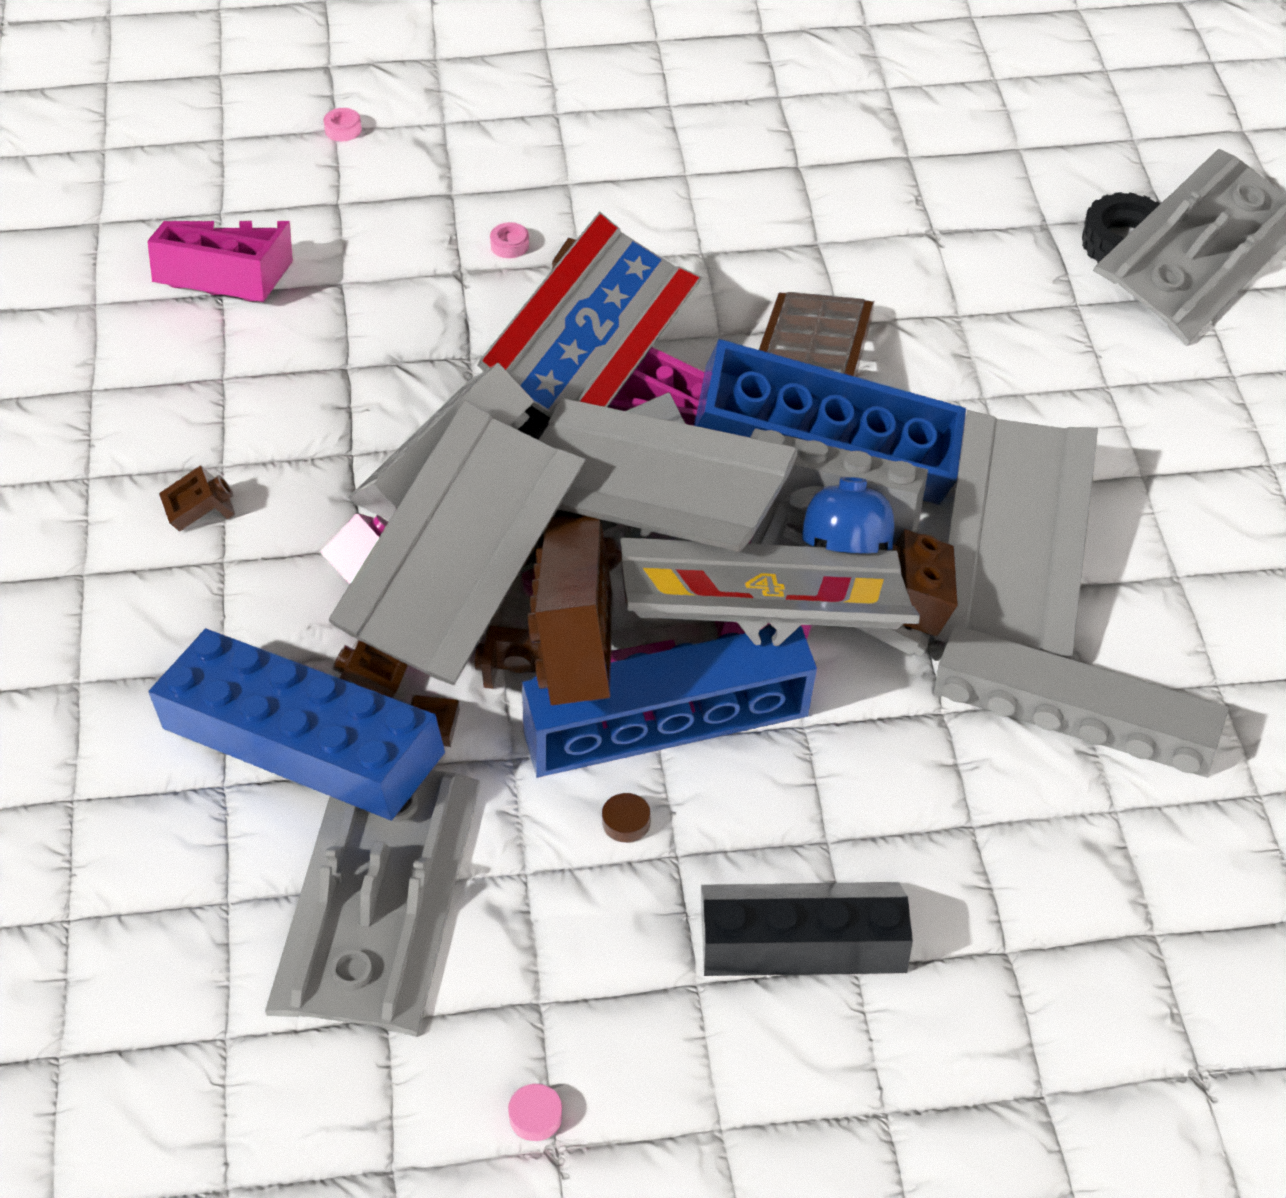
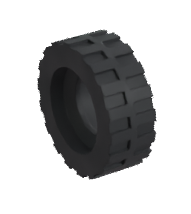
M1117 192L1113 195L1107 194L1099 200L1096 199L1092 202V206L1088 208L1082 234L1083 249L1088 252L1087 255L1091 259L1093 258L1099 263L1125 238L1111 232L1108 228L1115 226L1136 228L1160 203L1151 200L1150 197L1145 195L1140 196L1136 195L1137 193L1130 192L1129 194Z

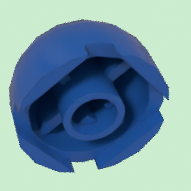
M841 477L839 485L824 487L812 498L804 519L802 540L814 546L815 537L827 540L826 550L837 552L878 553L879 543H883L886 549L890 550L893 547L894 512L890 502L882 493L867 488L866 479Z

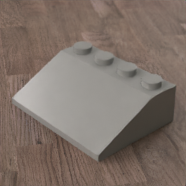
M496 363L466 382L349 496V499L353 503L390 521L464 400L515 429L520 428L528 420L529 416L525 410L535 401L499 363Z

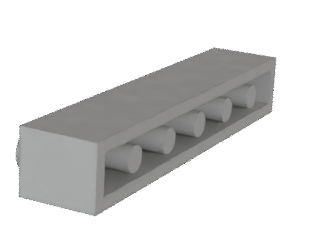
M954 625L938 664L934 694L946 697L954 702H963L992 711L999 716L1015 718L1037 725L1045 730L1057 731L1083 739L1090 744H1099L1128 753L1136 758L1148 759L1174 767L1181 772L1193 773L1208 778L1229 709L1228 706L958 625Z

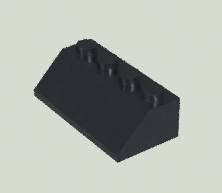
M899 882L701 885L704 976L889 974L908 972L913 938L908 896Z

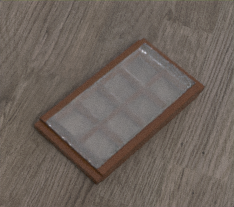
M778 292L759 350L856 377L872 321L875 301L798 292Z

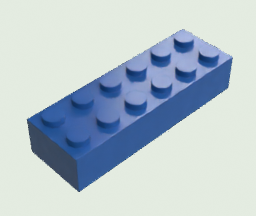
M718 339L706 364L694 426L749 438L755 428L764 431L773 430L789 437L806 441H820L827 446L849 451H862L870 456L895 462H908L913 466L928 469L923 501L940 505L957 482L966 408Z
M770 624L759 630L760 645H755L746 633H727L712 641L698 644L682 643L670 650L652 654H632L624 660L611 662L610 698L551 706L548 688L539 689L537 676L532 680L523 681V732L536 778L808 717L817 667L802 626H799L779 646H774L772 643V636L775 634L776 628ZM691 701L693 702L695 708L694 713H692L689 702ZM652 710L654 720L646 721L643 712ZM602 721H606L608 728H603Z
M207 628L199 634L148 691L163 729L390 821L394 819L445 753L435 714Z

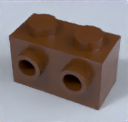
M904 529L890 550L897 551L901 575L911 604L919 613L920 618L919 624L904 623L903 626L938 637L958 606L954 546L939 541L933 536Z

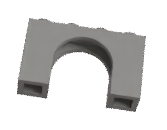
M755 428L750 438L797 448L798 455L790 475L779 491L775 501L780 503L783 500L790 504L791 493L801 488L839 485L841 477H859L867 480V488L879 491L890 502L894 512L895 523L893 544L897 542L904 529L917 533L928 469L916 467L904 461L895 462L870 456L862 451H849L827 446L820 441H806L785 436L773 430L764 431ZM879 543V550H886L883 543Z

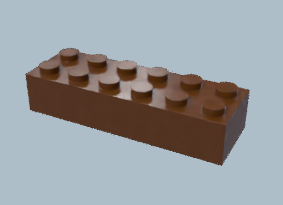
M580 514L553 517L538 542L539 548L536 549L537 564H534L535 579L532 580L533 596H530L531 613H528L530 639L532 643H538L539 659L536 660L539 689L548 688L551 706L610 698L613 591L602 519Z

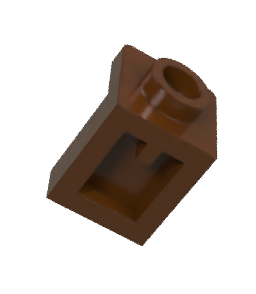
M201 465L159 493L169 524L179 532L214 508L227 519L235 515L230 498L233 497V492L229 484L222 476L217 475L214 477Z
M489 625L485 644H478L475 655V670L482 671L483 687L493 689L498 669L510 670L515 673H536V660L539 659L538 643L531 642L528 629Z
M357 639L352 648L347 645L342 647L332 669L338 672L337 678L345 681L349 680L358 686L393 698L408 665Z

